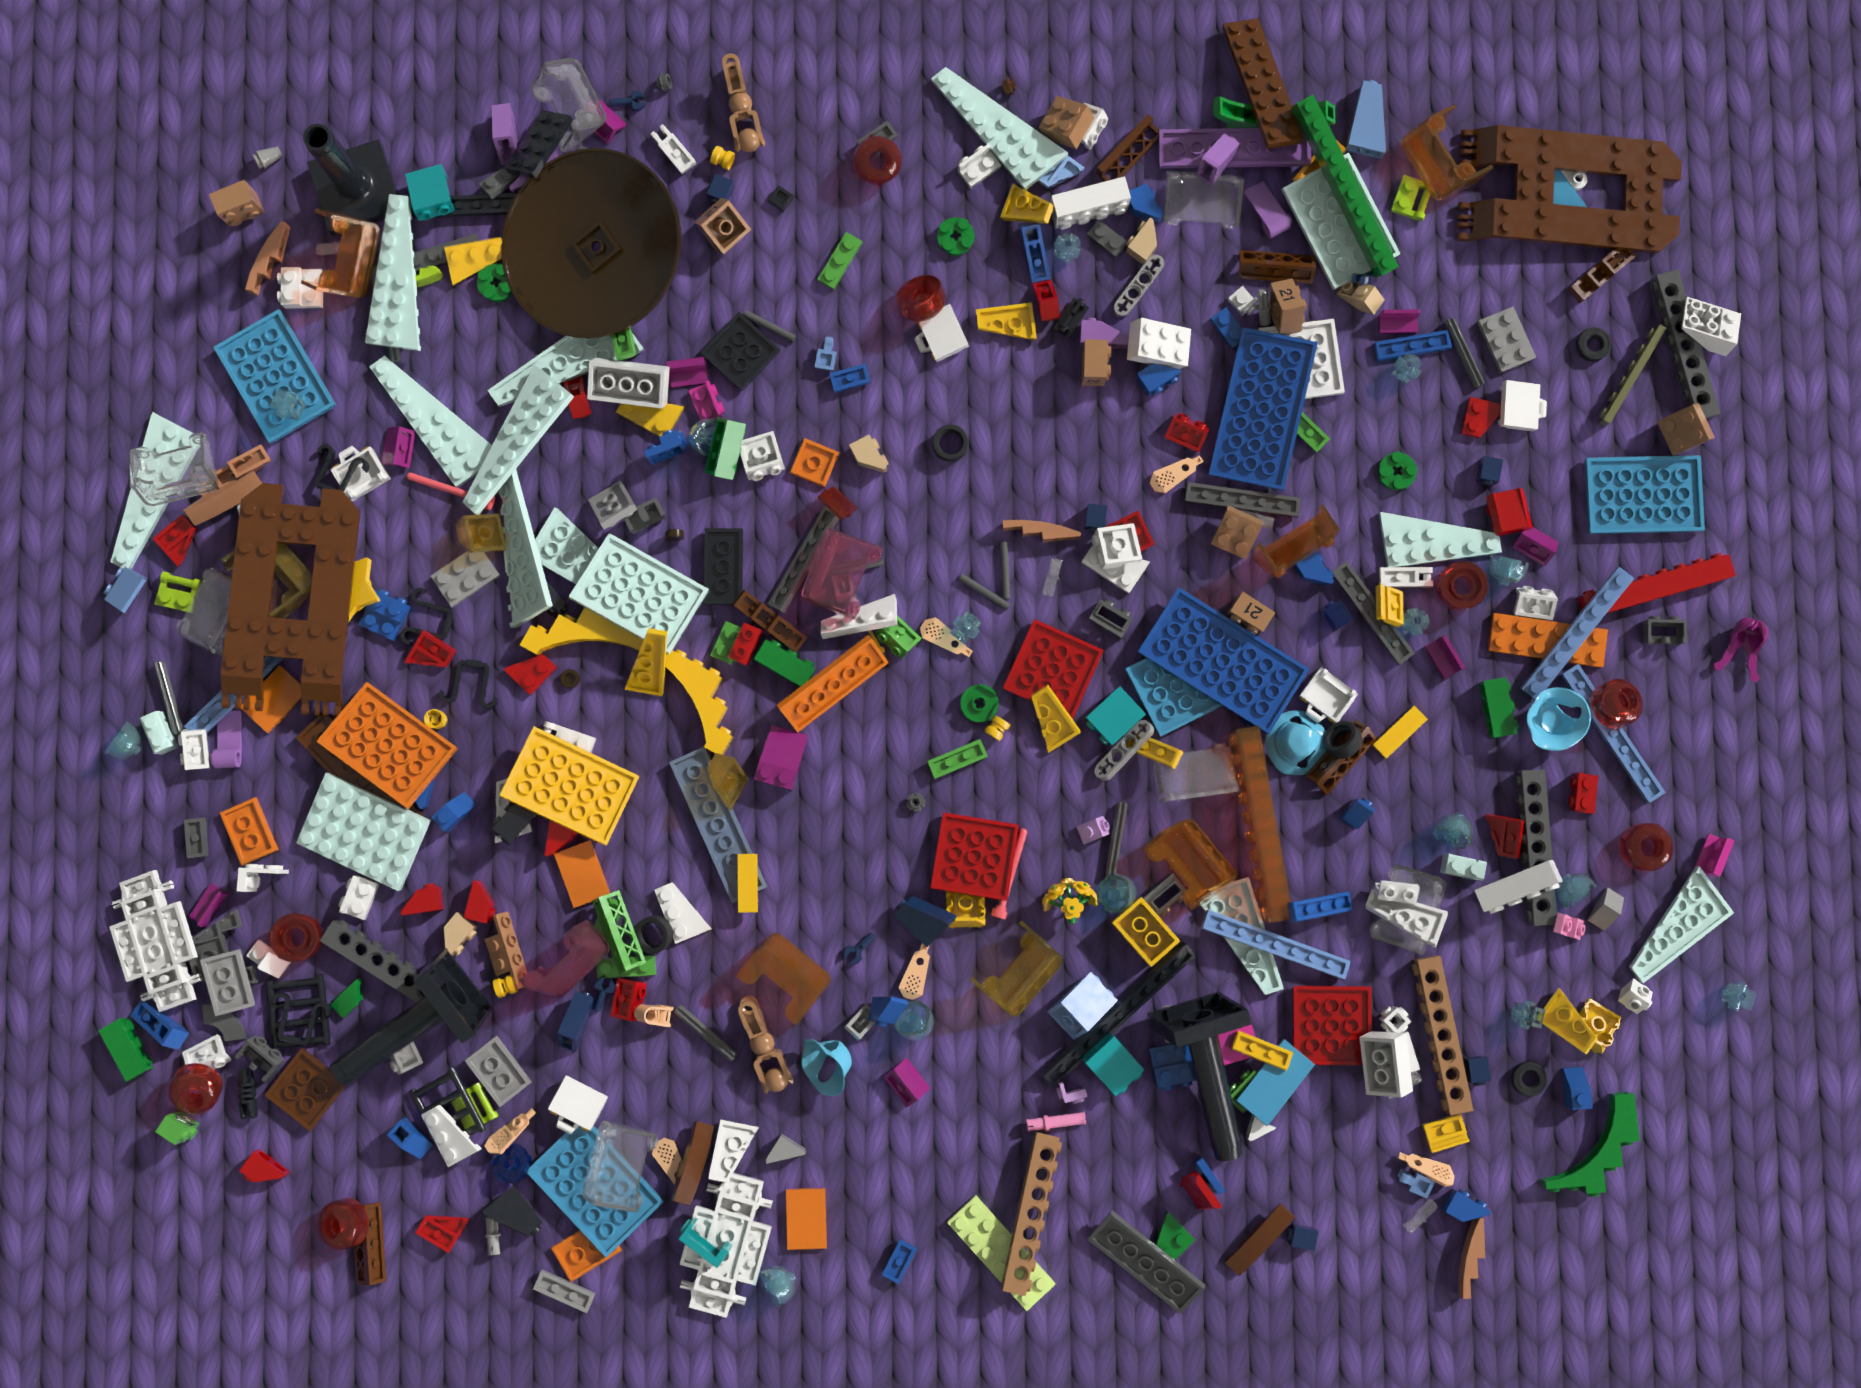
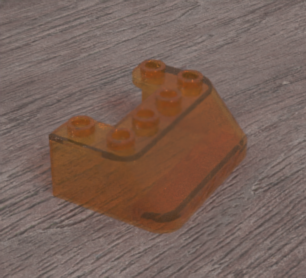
M1185 819L1162 830L1143 848L1151 861L1160 862L1165 859L1170 868L1179 876L1182 883L1188 887V890L1182 896L1184 903L1191 910L1206 903L1237 877L1232 866L1197 823L1191 819Z
M780 933L771 934L736 974V977L742 982L753 984L764 973L791 995L793 999L786 1006L785 1015L795 1025L801 1021L831 982L830 974Z

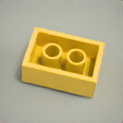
M1138 897L1111 921V924L1150 967L1180 942L1142 897Z

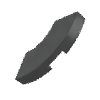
M212 1004L202 1005L204 1024L217 1027L222 1032L225 1041L246 1039L243 1024L232 1012L215 1016Z

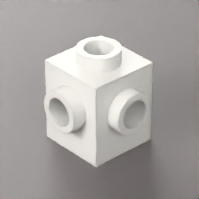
M1633 978L1621 989L1618 1001L1625 1005L1627 1009L1639 1014L1642 1010L1646 1011L1651 1006L1653 992Z
M1396 1006L1386 1007L1381 1012L1382 1016L1379 1018L1382 1022L1380 1026L1386 1032L1403 1033L1411 1022L1407 1018L1408 1013L1402 1007L1398 1008ZM1395 1017V1022L1391 1023L1389 1020Z

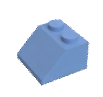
M127 566L124 569L119 568L114 576L117 579L114 585L109 584L103 593L106 595L104 600L123 613L126 612L147 579Z

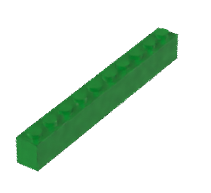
M1314 95L1297 102L1291 107V110L1375 278L1394 270L1399 266Z

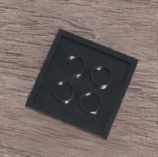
M738 312L707 344L700 354L740 391H743L781 350Z

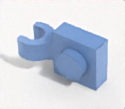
M826 337L824 350L818 349L815 369L834 372L837 352L832 351L833 338Z
M1400 1169L1397 1175L1400 1177L1399 1181L1409 1184V1191L1426 1199L1435 1184L1434 1181L1418 1171L1413 1176L1409 1172Z

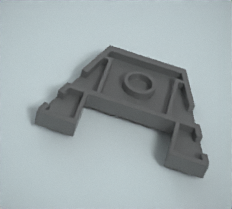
M238 909L230 912L192 938L198 957L189 960L193 975L200 973L201 977H203L202 981H205L200 960L229 952L223 932L243 926ZM254 965L245 967L249 983L259 982Z

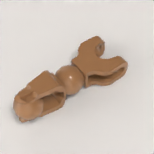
M729 53L722 58V66L730 95L729 108L733 112L729 120L734 137L735 150L737 153L740 150L754 152L760 145L765 147V140L762 135L758 114L756 111L751 110L752 100L746 92L739 58L737 55ZM730 59L735 61L727 63V61ZM747 118L754 120L756 130L746 128L738 134L736 123L739 120L745 121Z
M751 995L743 997L738 1012L749 1039H751L750 1048L757 1054L754 1068L761 1081L763 1092L766 1095L769 1090L780 1092L786 1088L788 1083L793 1084V1077L788 1070L782 1050L774 1048V1038L767 1032L768 1029L757 999ZM745 1006L752 1007V1010H746ZM777 1057L781 1068H771L764 1075L760 1064L762 1060Z

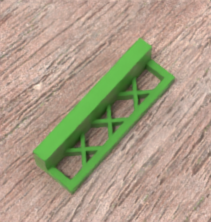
M618 890L593 900L594 908L619 974L645 964L644 955L620 891ZM616 897L618 902L616 909L609 906L608 898ZM617 915L624 918L625 923L623 927L616 925L615 918ZM624 933L631 937L629 946L622 941ZM631 951L637 954L640 962L631 965L629 960Z

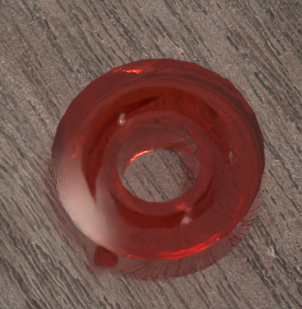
M869 135L867 139L857 146L853 155V166L857 175L866 183L877 185L878 187L893 180L901 169L902 154L897 145L886 137ZM875 151L881 152L886 159L884 167L880 170L874 169L870 164V156Z
M922 275L906 282L897 292L896 301L902 314L908 320L923 322L934 318L942 311L946 303V295L938 278L932 275Z
M1461 561L1448 566L1439 574L1436 587L1440 600L1450 610L1463 611L1480 604L1486 597L1489 585L1487 576L1482 568L1472 562ZM1457 578H1463L1467 581L1469 592L1466 595L1456 592L1454 582Z
M1612 679L1595 688L1591 697L1595 716L1603 725L1611 729H1621L1634 723L1639 719L1643 711V700L1639 690L1625 679Z
M1640 823L1629 827L1624 832L1620 841V853L1623 860L1631 868L1638 871H1655L1664 867L1671 860L1673 841L1669 833L1659 824ZM1645 838H1649L1654 843V852L1650 856H1645L1641 850V843Z
M305 913L287 914L278 919L273 925L270 932V944L279 959L288 962L306 961L312 958L321 948L322 942L320 939L323 936V930L317 918H313ZM295 928L301 929L305 935V940L299 947L294 946L291 941V933Z
M199 1063L187 1064L179 1068L174 1074L168 1088V1095L170 1101L178 1110L187 1114H203L211 1110L217 1103L223 1089V1082L220 1075L213 1068ZM190 1090H195L200 1094L193 1093Z
M343 1198L328 1203L320 1211L317 1222V1230L321 1240L327 1247L333 1250H344L358 1246L366 1238L369 1226L368 1216L364 1207L353 1198Z

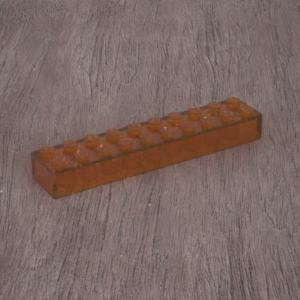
M1259 726L1236 729L1230 732L1231 736L1228 739L1230 747L1234 749L1232 762L1234 766H1237L1238 774H1235L1237 785H1240L1241 788L1239 801L1240 804L1244 805L1245 812H1242V818L1248 827V831L1245 834L1247 842L1251 844L1249 857L1251 861H1254L1255 869H1252L1254 881L1257 880L1258 883L1256 896L1258 900H1261L1262 907H1259V911L1264 922L1272 923L1290 920L1288 903L1291 900Z

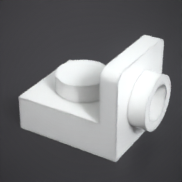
M1242 286L1228 298V301L1241 316H1244L1246 313L1250 315L1256 309L1258 298H1253Z

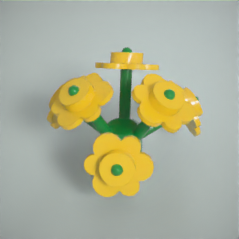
M1065 878L1059 884L1049 888L1048 894L1042 900V905L1045 912L1050 910L1052 905L1061 908V911L1065 913L1066 919H1068V923L1074 924L1076 923V918L1080 917V912L1084 909V903L1088 902L1094 907L1098 906L1097 895L1088 883ZM1070 888H1075L1076 892L1079 893L1077 898L1072 899ZM1064 890L1067 891L1066 899H1063L1061 896L1064 894ZM1058 898L1062 904L1055 902L1054 900Z

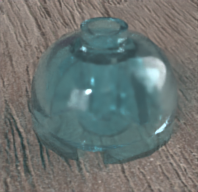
M701 419L695 422L690 429L689 441L691 447L698 454L708 456L716 424L715 419Z
M1491 554L1489 573L1498 580L1497 584L1509 586L1510 583H1518L1525 577L1528 571L1529 563L1527 562L1523 566L1520 560L1503 556L1494 559L1495 555Z
M126 721L104 753L119 760L128 759L132 754L137 756L143 747L140 745L142 741L141 732L136 726Z
M1461 813L1444 815L1437 821L1433 830V836L1438 841L1442 838L1448 841L1445 845L1460 849L1466 848L1467 845L1471 846L1474 835L1473 825Z
M1568 873L1562 877L1563 882L1557 888V897L1562 906L1569 910L1568 905L1576 906L1591 895L1589 892L1591 888L1596 890L1598 886L1584 874L1576 873L1571 876Z
M1122 874L1107 875L1098 885V900L1108 912H1124L1136 901L1137 889L1134 882L1128 876Z
M911 1001L908 1002L894 1026L905 1039L920 1041L932 1032L934 1016L923 1002Z
M773 1265L761 1271L760 1277L767 1293L770 1292L774 1296L770 1299L777 1307L782 1306L793 1297L795 1293L794 1282L797 1280L792 1271L788 1272L785 1267L780 1265Z

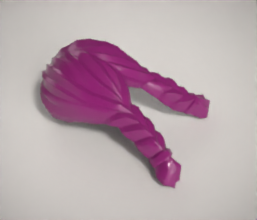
M1752 618L1741 619L1730 634L1729 645L1724 651L1722 659L1719 662H1715V669L1718 671L1722 670L1731 661L1737 649L1744 647L1747 652L1746 661L1750 674L1749 679L1752 682H1757L1759 680L1756 670L1757 655L1768 637L1766 625Z

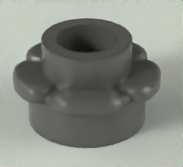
M660 73L659 78L656 80L659 89L667 92L668 89L672 88L671 78L669 74Z
M920 793L908 796V802L906 803L908 809L914 812L921 811V808L925 806L923 796Z

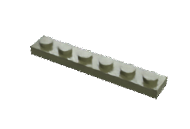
M1660 324L1656 328L1649 330L1645 337L1647 338L1645 345L1642 344L1636 352L1638 354L1636 360L1633 359L1627 367L1629 372L1626 376L1623 375L1618 382L1619 389L1611 394L1608 399L1610 404L1607 408L1604 407L1599 414L1601 419L1598 424L1605 428L1612 422L1665 332L1666 327Z

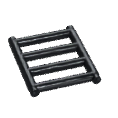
M324 974L316 975L317 977L275 983L271 980L266 981L273 1049L280 1051L282 1048L299 1046L286 1043L284 1040L280 1041L277 1036L281 1023L278 1021L277 1010L284 1009L285 1001L272 1003L275 990L317 985L318 997L291 1000L290 1008L316 1005L321 1002L327 1003ZM320 1007V1016L316 1017L315 1024H321L322 1035L311 1037L310 1043L307 1045L320 1043L327 1046L331 1045L329 1018L325 1015L324 1007ZM310 1017L287 1020L285 1028L309 1025Z
M453 1066L448 1069L447 1073L417 1090L415 1088L409 1091L420 1115L438 1105L443 1107L461 1097L466 1107L452 1114L451 1117L458 1121L470 1114L475 1125L464 1130L469 1136L477 1132L486 1131L479 1113ZM452 1079L457 1090L425 1107L420 1096Z

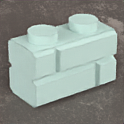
M154 711L139 718L154 754L163 755L179 747L172 733L171 726L167 722L168 719L165 712Z
M1444 854L1440 873L1483 881L1487 862L1453 854Z

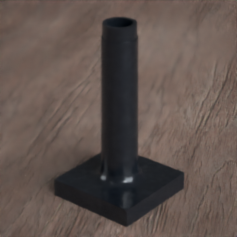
M312 124L307 127L303 134V141L308 151L314 157V160L307 161L329 233L334 236L385 220L389 194L398 195L381 141L378 139L345 150L326 126Z
M447 948L436 954L413 980L425 995L423 998L331 1063L332 1075L340 1084L346 1086L359 1079L443 1021H445L462 1044L477 1033L493 1008Z
M1218 991L1147 1013L1152 1030L1177 1048L1184 1045L1189 1047L1210 1142L1216 1160L1230 1161L1242 1155L1241 1141L1218 1035L1251 1025L1248 1009Z

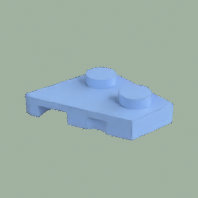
M1068 156L1037 182L1050 189L1082 173L1085 167Z

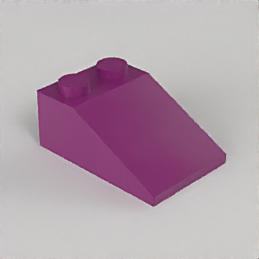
M771 725L754 780L793 791L809 735Z

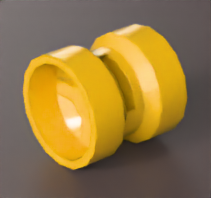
M716 146L711 155L710 163L721 165L723 169L729 170L733 164L735 153L732 151L726 152L722 147Z
M431 709L424 715V722L428 727L439 730L446 726L447 716L442 711Z
M994 715L991 725L987 726L984 731L1000 741L1004 731L1008 730L1011 725L997 715Z
M511 974L507 975L504 979L498 978L493 980V987L498 998L505 997L508 993L514 994L518 992V989H515Z

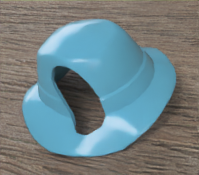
M1556 687L1541 692L1527 714V723L1533 742L1542 749L1552 751L1568 749L1578 743L1588 732L1591 723L1590 708L1586 700L1580 694L1567 688ZM1557 704L1571 708L1580 707L1581 716L1578 719L1571 718Z
M1292 710L1282 713L1270 734H1266V750L1274 766L1280 772L1287 775L1307 774L1327 751L1323 744V737L1326 732L1324 727L1319 722L1316 723L1308 717L1304 711ZM1298 716L1302 724L1291 722L1290 719ZM1311 754L1307 760L1306 768L1297 766L1298 762Z
M813 1039L804 1040L801 1060L804 1073L821 1094L827 1096L840 1095L845 1086L844 1078L852 1064L849 1051L839 1040L817 1042ZM830 1056L836 1061L835 1071L831 1078L823 1083L818 1080V1074L825 1058Z

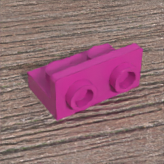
M709 380L705 381L706 384L688 390L702 426L716 422L717 417L723 418L722 413L725 412L722 402H717L715 396L718 395L715 384L711 385Z
M1708 834L1695 867L1700 866L1703 872L1711 877H1720L1734 840Z

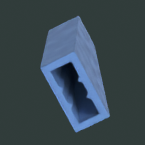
M1363 80L1359 88L1345 147L1346 151L1381 159L1385 154L1382 84H1377L1374 80Z

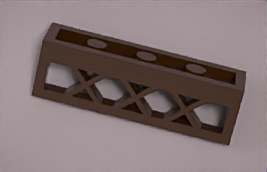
M1149 114L1097 167L1096 174L1104 182L1110 180L1105 175L1109 170H1117V178L1124 177L1159 140V129L1152 124L1153 118ZM1148 129L1156 134L1153 139L1145 140L1144 133ZM1134 144H1142L1143 150L1140 153H1132V146ZM1121 157H1130V164L1128 166H1119V160Z
M1239 250L1237 276L1240 279L1283 281L1293 278L1295 283L1313 284L1316 271L1314 255Z
M1356 719L1352 723L1360 731L1363 739L1366 735L1369 736V739L1360 746L1352 758L1337 759L1326 751L1305 775L1325 795H1328L1377 740V737L1370 728ZM1351 733L1340 736L1336 740L1334 747L1344 745L1350 739ZM1343 764L1342 769L1337 772L1338 767ZM1330 778V783L1324 787L1323 784Z
M381 1202L352 1204L356 1284L370 1286L387 1282Z

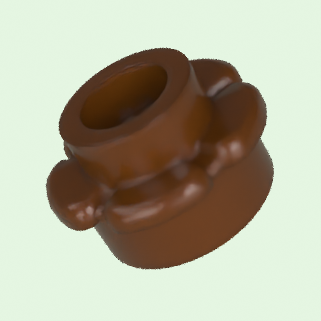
M1007 77L1002 81L1005 94L1014 95V91L1017 90L1014 79L1010 80Z

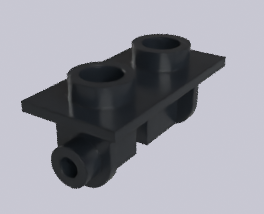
M1073 298L1053 329L1069 339L1089 309L1085 305V301L1081 298L1078 300Z
M546 582L553 605L546 611L550 616H554L557 619L560 613L564 614L568 611L567 604L559 595L554 599L551 597L556 594V591L549 582Z

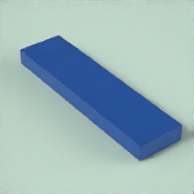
M1449 330L1373 343L1376 362L1445 351L1452 348Z
M1349 891L1288 903L1291 922L1353 910Z

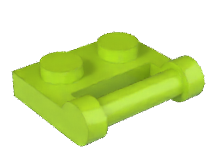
M1403 175L1391 212L1417 221H1424V212L1431 192L1435 189V184ZM1422 189L1424 192L1418 209L1413 211L1412 207L1418 190Z
M163 571L160 576V585L155 605L194 614L202 581L170 575L169 572ZM169 582L191 587V593L168 588Z
M479 1082L466 1090L485 1124L499 1115L496 1111L494 1112L482 1088L484 1086ZM473 1092H476L487 1114L484 1118L471 1094ZM461 1097L451 1102L456 1112L466 1107ZM470 1114L460 1119L465 1130L475 1125Z

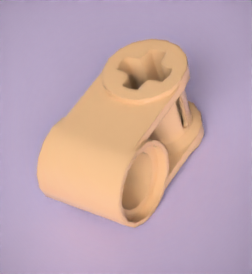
M642 1004L637 1006L634 1016L637 1021L671 1027L669 1021L674 1007Z

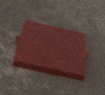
M835 486L828 490L825 489L817 497L840 520L847 516L850 517L858 509Z

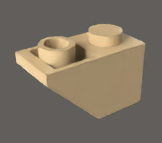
M1149 218L1147 222L1143 221L1137 229L1139 233L1136 237L1132 235L1126 244L1128 246L1126 253L1142 265L1153 255L1157 247L1152 218Z
M1348 281V283L1342 285L1337 293L1339 297L1358 310L1373 315L1384 302V298L1375 286L1359 285V282L1352 284L1351 281Z
M867 435L849 444L858 465L882 473L887 472L886 466L889 465L884 454H879L877 449L880 447L875 438L872 439L870 435Z
M456 912L444 926L445 948L448 949L452 956H458L464 949L463 944L467 940L471 941L477 933L475 930L478 926L470 919L464 918V914L461 912Z

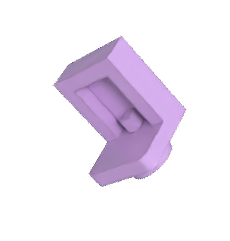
M1104 816L1076 826L1083 844L1110 834V827Z
M1063 1082L1058 1083L1059 1087L1056 1088L1059 1100L1063 1099L1065 1103L1071 1101L1073 1104L1084 1101V1097H1088L1084 1087L1066 1092Z

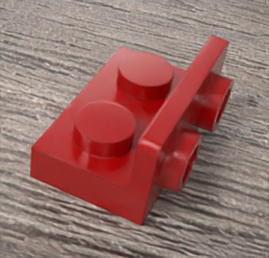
M1183 413L1174 414L1164 438L1200 452L1209 428L1202 421L1197 420L1194 422L1189 420V416Z
M743 623L729 658L748 667L763 634L762 630Z
M1581 772L1573 773L1569 783L1570 787H1572L1571 795L1568 797L1569 811L1595 814L1598 776Z
M617 978L610 1016L627 1021H637L634 1012L637 1006L642 1005L644 1002L647 983Z

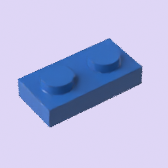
M1225 307L1211 317L1210 321L1229 347L1234 349L1239 345L1242 328Z
M866 363L829 373L834 393L871 383Z
M1201 1156L1197 1157L1194 1160L1197 1164L1194 1168L1200 1176L1205 1175L1208 1180L1206 1184L1212 1193L1216 1191L1220 1195L1225 1192V1189Z
M899 1239L882 1272V1276L899 1284L917 1247Z

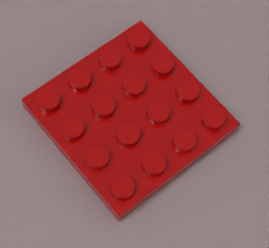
M1034 619L1003 689L1033 702L1032 694L1049 685L1073 719L1104 650Z
M943 812L930 889L1007 901L1019 825Z
M1292 986L1293 1047L1315 1065H1363L1360 1036L1372 1031L1371 986Z

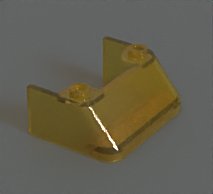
M278 543L274 573L289 591L282 596V604L270 612L269 616L272 618H285L298 609L311 592L313 575L285 543ZM235 550L221 559L227 572L233 568Z
M1022 921L1019 924L1027 931L1022 936L1020 942L1024 950L1000 978L990 976L984 980L983 984H980L973 977L970 979L1011 1016L1021 1014L1063 964V957Z

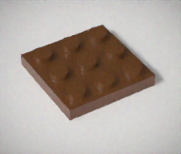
M301 1048L264 1096L308 1131H312L347 1085L340 1084L332 1075L330 1068L306 1049Z

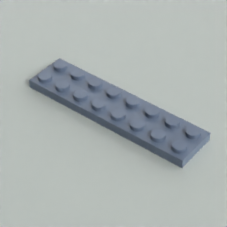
M702 747L669 763L731 902L734 903L738 901V854L753 853L706 748ZM758 866V891L768 886Z

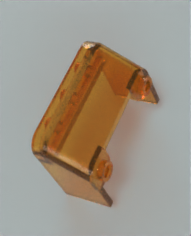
M1455 104L1431 115L1409 131L1401 140L1403 150L1429 193L1436 200H1443L1479 182L1493 169L1492 165L1476 172L1470 163L1463 162L1456 165L1438 134L1446 127L1445 119L1456 108Z
M316 209V213L331 218V228L335 232L341 233L342 236L335 270H324L319 276L318 283L301 280V284L316 291L356 298L364 297L367 294L380 235L379 227L369 221L341 213Z
M1322 504L1319 506L1315 517L1265 548L1261 542L1257 544L1253 558L1272 578L1276 576L1278 579L1287 573L1286 570L1322 547L1328 548L1335 543L1334 539L1337 537L1340 528Z

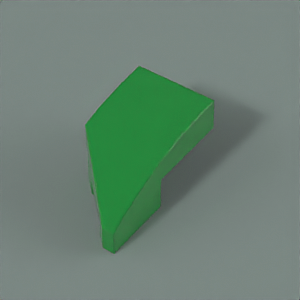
M360 978L355 980L330 1004L342 1019L346 1018L359 1005V1001L363 1000L362 995H360V984H362Z

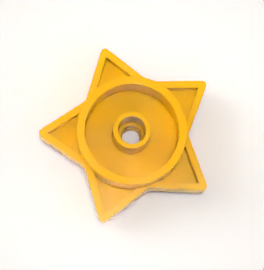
M367 557L355 561L349 621L356 612L365 606L380 602L369 579L371 559Z

